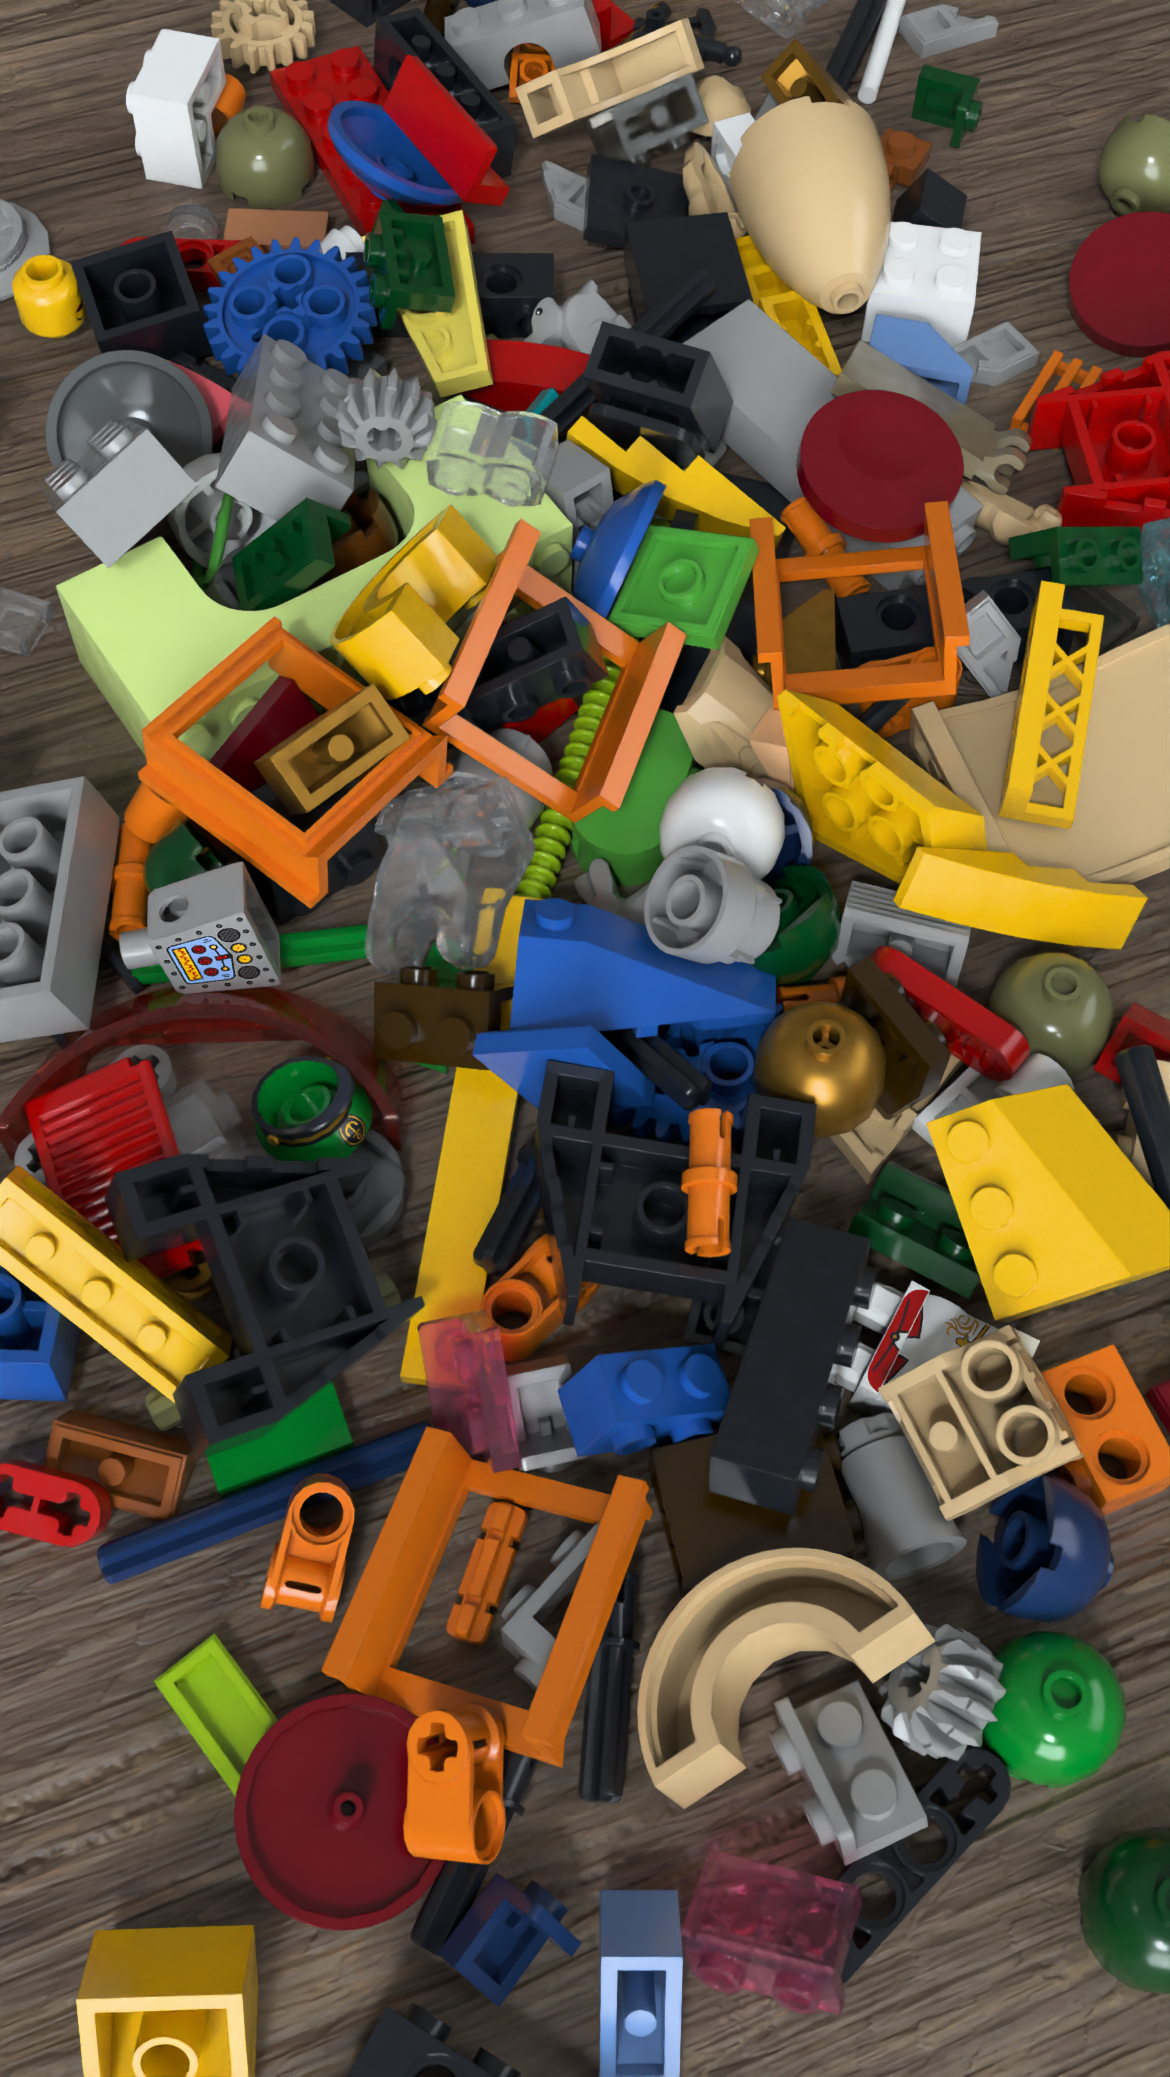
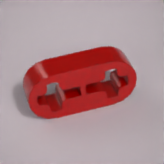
M10 1459L0 1462V1483L8 1481L10 1477H13L12 1489L14 1491L34 1497L32 1503L20 1502L4 1510V1497L0 1495V1530L59 1546L74 1547L96 1538L106 1529L111 1519L112 1503L108 1492L100 1483L88 1477L24 1460ZM78 1494L81 1496L80 1508L90 1512V1520L77 1524L72 1529L69 1527L71 1523V1516L69 1514L49 1507L51 1502L64 1503L75 1499Z

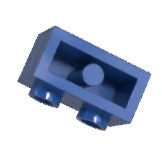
M714 1344L599 1354L557 1390L577 1457L615 1452L616 1455H629L650 1447L673 1445L714 1435L712 1427L722 1420L731 1394Z

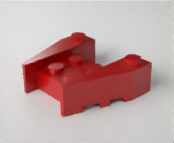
M1160 351L1144 357L1142 366L1123 372L1120 367L1101 374L1099 382L1081 389L1074 390L1069 385L1037 397L1027 431L1032 438V444L1028 451L1063 447L1075 486H1065L1062 489L1056 509L1060 512L1063 519L1060 527H1140L1142 553L1170 557V351Z

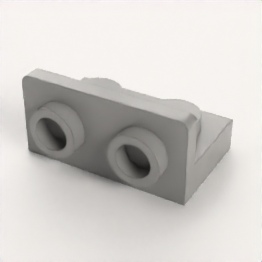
M858 1680L796 1709H793L788 1697L774 1702L780 1728L769 1732V1735L788 1777L801 1771L812 1797L801 1801L821 1847L834 1841L846 1866L928 1827L927 1815Z

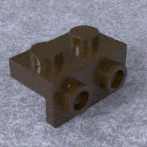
M870 957L849 968L841 1000L836 1004H841L862 1015L879 1034L886 1055V1072L883 1092L875 1108L884 1119L890 1120L939 1089L951 1053L948 1050V1045L942 1032L932 1022H924L907 1002V996L902 985L893 975L889 973L884 974Z
M433 966L399 967V977L374 982V1058L490 1070L472 1055L477 1034L482 1032L500 1031L501 1002L513 999L514 984L495 983V973L491 971L456 972V979L438 978V968Z

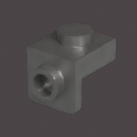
M566 1354L498 1368L511 1443L520 1471L534 1470L538 1473H554L568 1468L574 1460L584 1459L589 1456L577 1457L557 1391L572 1378L571 1366Z

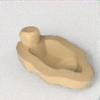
M715 75L698 80L693 90L685 94L683 102V114L687 119V127L690 131L704 136H713L714 122L749 112L751 114V107L746 101L743 90L730 84L723 77Z
M694 142L685 151L683 167V187L690 203L688 215L727 212L734 237H744L746 228L726 180L706 149L701 144Z
M965 478L962 479L961 487L983 505L975 525L987 530L992 540L999 544L1009 546L1010 537L1062 525V515L1048 504H1042L1034 508L1008 494H997L988 486Z

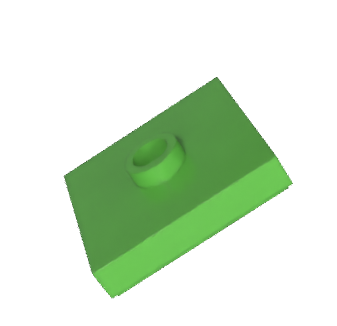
M649 524L608 621L628 635L641 638L648 637L661 626L670 622L687 634L684 645L719 650L759 554V548L755 539Z

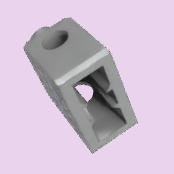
M243 861L154 889L148 896L147 927L121 932L119 936L121 956L128 970L160 964L174 989L183 994L268 987L281 984L279 932Z

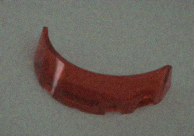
M169 987L135 997L99 1014L90 1021L88 1030L75 1031L56 1046L37 1066L0 1116V1142L10 1160H14L16 1150L19 1144L28 1136L30 1126L24 1103L83 1077L88 1063L95 1054L107 1047L117 1045L308 1041L332 1056L338 1063L345 1065L352 1073L354 1080L366 1091V1094L372 1096L384 1115L387 1140L395 1150H402V1088L386 1061L374 1058V1046L357 1029L330 1010L306 998L272 987L183 994L177 992L174 987Z

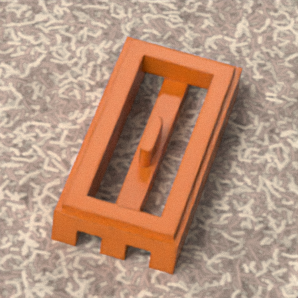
M1054 350L1012 417L1009 430L1016 428L1025 432L1028 431L1029 424L1026 422L1033 412L1035 400L1037 397L1044 395L1056 374L1062 377L1053 391L1072 385L1073 382L1081 384L1079 388L1081 389L1099 382L1103 369L1093 365L1090 371L1087 372L1081 369L1083 365L1082 360L1073 358L1071 363L1067 364L1062 362L1064 353Z

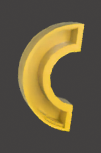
M450 504L412 537L360 591L336 623L330 635V643L369 684L374 683L385 700L397 699L417 688L425 695L429 694L441 685L453 670L449 661L460 639L446 625V622L462 606L468 610L481 601L497 564L495 558L497 555Z

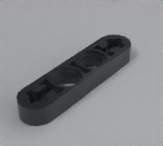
M978 1748L966 1749L958 1761L950 1759L916 1795L927 1815V1820L935 1824L943 1836L944 1849L937 1862L930 1864L919 1863L909 1856L904 1848L902 1839L855 1861L791 1929L784 1941L782 1958L785 1971L792 1983L805 1992L819 1995L836 1990L852 1977L1004 1809L1010 1798L1011 1781L1008 1770L998 1757L986 1750ZM961 1768L968 1775L980 1769L990 1779L986 1783L984 1791L991 1801L987 1804L984 1800L976 1798L967 1804L955 1817V1819L968 1826V1830L962 1835L951 1815L938 1805L931 1803L929 1798L933 1793H936L944 1807L962 1789L964 1784L962 1778L956 1773L958 1769ZM866 1874L879 1876L890 1887L893 1896L892 1909L883 1920L871 1921L864 1919L854 1909L850 1897L851 1887L859 1876ZM833 1903L845 1925L857 1934L864 1936L866 1942L860 1949H857L851 1935H848L831 1954V1959L837 1967L834 1975L830 1976L823 1969L809 1975L801 1966L807 1951L800 1941L807 1934L812 1940L817 1942L835 1927L838 1921L825 1914L826 1908Z

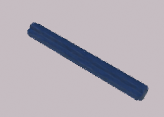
M419 1422L104 1543L97 1551V1560L102 1575L107 1583L115 1584L285 1518L289 1498L294 1487L302 1479L316 1473L331 1474L340 1478L349 1488V1491L352 1492L406 1471L410 1466L426 1426L433 1427L428 1422ZM329 1493L313 1494L303 1502L300 1511L336 1497Z

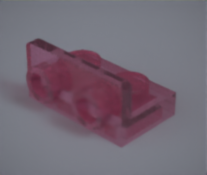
M485 1309L420 1323L417 1330L434 1428L451 1432L469 1455L482 1453L493 1473L522 1467L499 1327Z
M709 1850L681 1929V1940L692 1973L704 1984L720 1992L738 1993L741 1989L771 1996L783 2007L797 2013L813 2014L819 2009L833 2014H841L846 1999L841 1974L862 1905L859 1887L829 1878Z

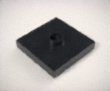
M591 154L587 167L583 226L584 240L624 249L625 223L686 216L687 196L683 187V175Z

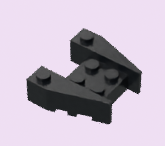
M547 1060L536 1122L533 1159L563 1324L574 1325L581 1281L716 1303L711 1344H714L716 1350H721L797 1199L810 1168L817 1104L749 1093L738 1127L735 1154L731 1153V1170L738 1175L737 1192L730 1195L729 1241L731 1242V1252L720 1257L697 1256L699 1247H697V1253L692 1255L685 1251L688 1194L681 1190L682 1172L689 1169V1146L605 1133L615 1071Z
M180 1154L114 1173L104 1200L126 1263L199 1240L241 1355L239 1358L185 1375L172 1393L195 1461L265 1436L401 1329L425 1306L422 1296L390 1307H386L344 1196L355 1192L373 1167L369 1159L319 1157L317 1161L273 1160V1156L247 1155L244 1160L209 1159L208 1154Z

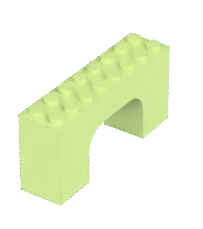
M460 394L434 407V418L437 420L435 437L432 438L431 444L427 445V451L424 452L422 460L409 459L403 470L393 462H385L379 470L375 460L371 458L366 459L369 489L376 492L390 513L398 530L399 545L389 552L281 605L265 610L242 611L222 606L210 599L201 590L162 536L126 552L111 567L107 568L102 563L56 585V589L79 661L145 755L142 729L274 616L282 622L283 629L364 687L369 686L370 684L330 643L332 630L347 607L377 572L412 537L450 504L496 555H499L504 550L514 525L520 519H523L540 531V537L527 565L570 595H572V558H570V554L572 552L573 524ZM521 601L504 616V620L508 624L536 609L525 601ZM267 660L178 739L209 762L279 677V674L269 667ZM303 692V694L306 696V698L309 700V702L321 716L323 714L322 708L324 706H322L313 698H311Z

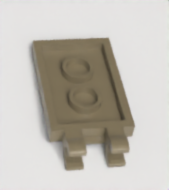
M859 340L830 390L831 393L838 397L860 390H885L900 393L922 402L935 411L948 424L956 436L963 455V475L969 479L976 475L984 480L987 486L997 494L1005 495L1011 481L1001 476L998 472L1011 476L1015 469L1022 471L1027 458L1022 451L1027 453L1032 444V438L1027 432L1016 428L1002 432L994 430L996 424L862 340ZM1009 445H1014V446H1017L1018 448H1020V450L1017 449V448H1014V447H1007V446H1009Z

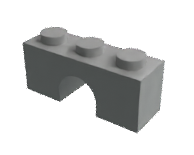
M498 0L476 8H463L454 15L444 17L446 41L488 90L510 84L509 51L519 44L534 43L542 46L550 54L555 69L574 64L601 53L600 23L592 0Z

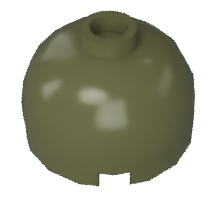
M254 106L238 112L226 121L216 140L218 183L227 197L234 201V193L239 197L247 198L248 207L256 209L279 208L296 202L303 196L302 188L308 184L309 180L311 186L315 181L314 155L309 136L296 118L283 110L267 106Z
M1144 114L1140 122H1129L1131 115L1126 116L1116 125L1100 154L1098 179L1102 190L1111 202L1114 210L1121 215L1146 211L1170 213V121L1156 115Z
M1043 952L1019 959L998 978L986 1004V1009L1011 1024L1025 1037L1030 1047L1028 1057L1036 1053L1048 1056L1057 1062L1070 1078L1082 1075L1099 1060L1113 1030V998L1103 978L1087 962L1067 953Z

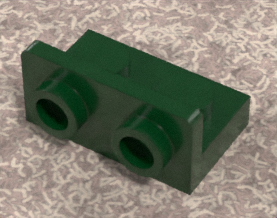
M379 210L374 233H366L363 256L365 267H370L373 270L369 285V302L371 307L378 308L381 329H393L398 308L451 313L455 292L443 218L441 216Z
M306 497L232 557L240 610L258 611L281 605L296 597L335 567L332 543L351 529L350 516Z
M1054 527L1009 538L1010 561L1034 560L1035 570L1051 568L1052 582L1065 584V587L1132 586L1141 584L1143 581L1140 527Z
M893 1161L888 1162L884 1166L870 1196L857 1211L847 1232L871 1238V1249L969 1299L980 1276L950 1190Z

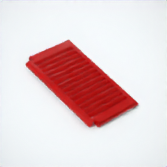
M125 1057L23 1103L48 1189L119 1246L120 1243L104 1200L114 1173L180 1155L151 1061L142 1060L134 1066L130 1057ZM198 1240L137 1260L154 1275L164 1279L194 1266L195 1258L193 1252L202 1251L203 1249Z

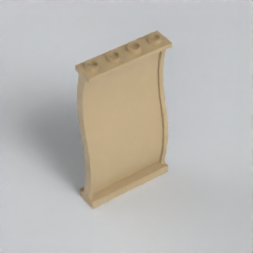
M1170 624L1157 628L1098 656L1075 816L1071 829L998 817L1019 689L982 701L938 710L934 701L911 709L909 743L922 769L984 816L988 851L1014 853L1027 866L1075 869L1088 882L1131 884L1170 868ZM1083 664L1076 666L1082 672ZM1063 673L1050 681L1048 693L1061 707L1078 697L1079 691ZM1076 712L1068 716L1073 723ZM1055 724L1042 732L1040 745L1053 759L1069 749L1071 742ZM1068 763L1060 768L1065 775ZM1046 776L1034 783L1029 802L1061 808L1063 793L1049 776Z

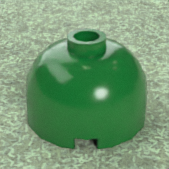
M1034 1631L1005 1642L993 1656L1003 1664L1001 1675L997 1681L1007 1691L994 1705L993 1714L998 1721L988 1722L982 1730L983 1749L998 1757L1008 1770V1774L1020 1781L1026 1779L1036 1785H1049L1046 1788H1065L1090 1778L1115 1753L1126 1723L1124 1691L1112 1665L1091 1644L1065 1632Z

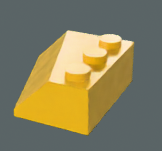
M787 689L777 696L795 792L803 800L813 820L815 840L901 884L918 846L988 851L983 815L839 704Z
M1068 1084L991 1099L926 1123L995 1321L1011 1322L1170 1269V1210Z

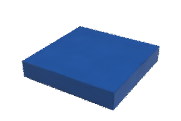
M591 1024L491 1031L477 1034L472 1055L538 1110L547 1060L615 1071L609 1108L652 1105L655 1084Z

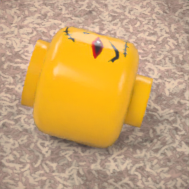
M38 255L28 259L16 271L11 283L21 322L29 332L40 337L61 338L76 331L82 325L87 311L70 263L51 255Z

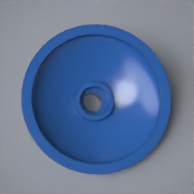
M344 101L333 107L327 122L332 143L352 173L375 196L382 200L395 199L397 203L411 207L442 208L463 201L383 109V106L363 101Z
M658 480L643 483L617 499L603 514L595 530L584 525L570 554V558L580 562L574 578L572 596L605 619L666 488V484Z

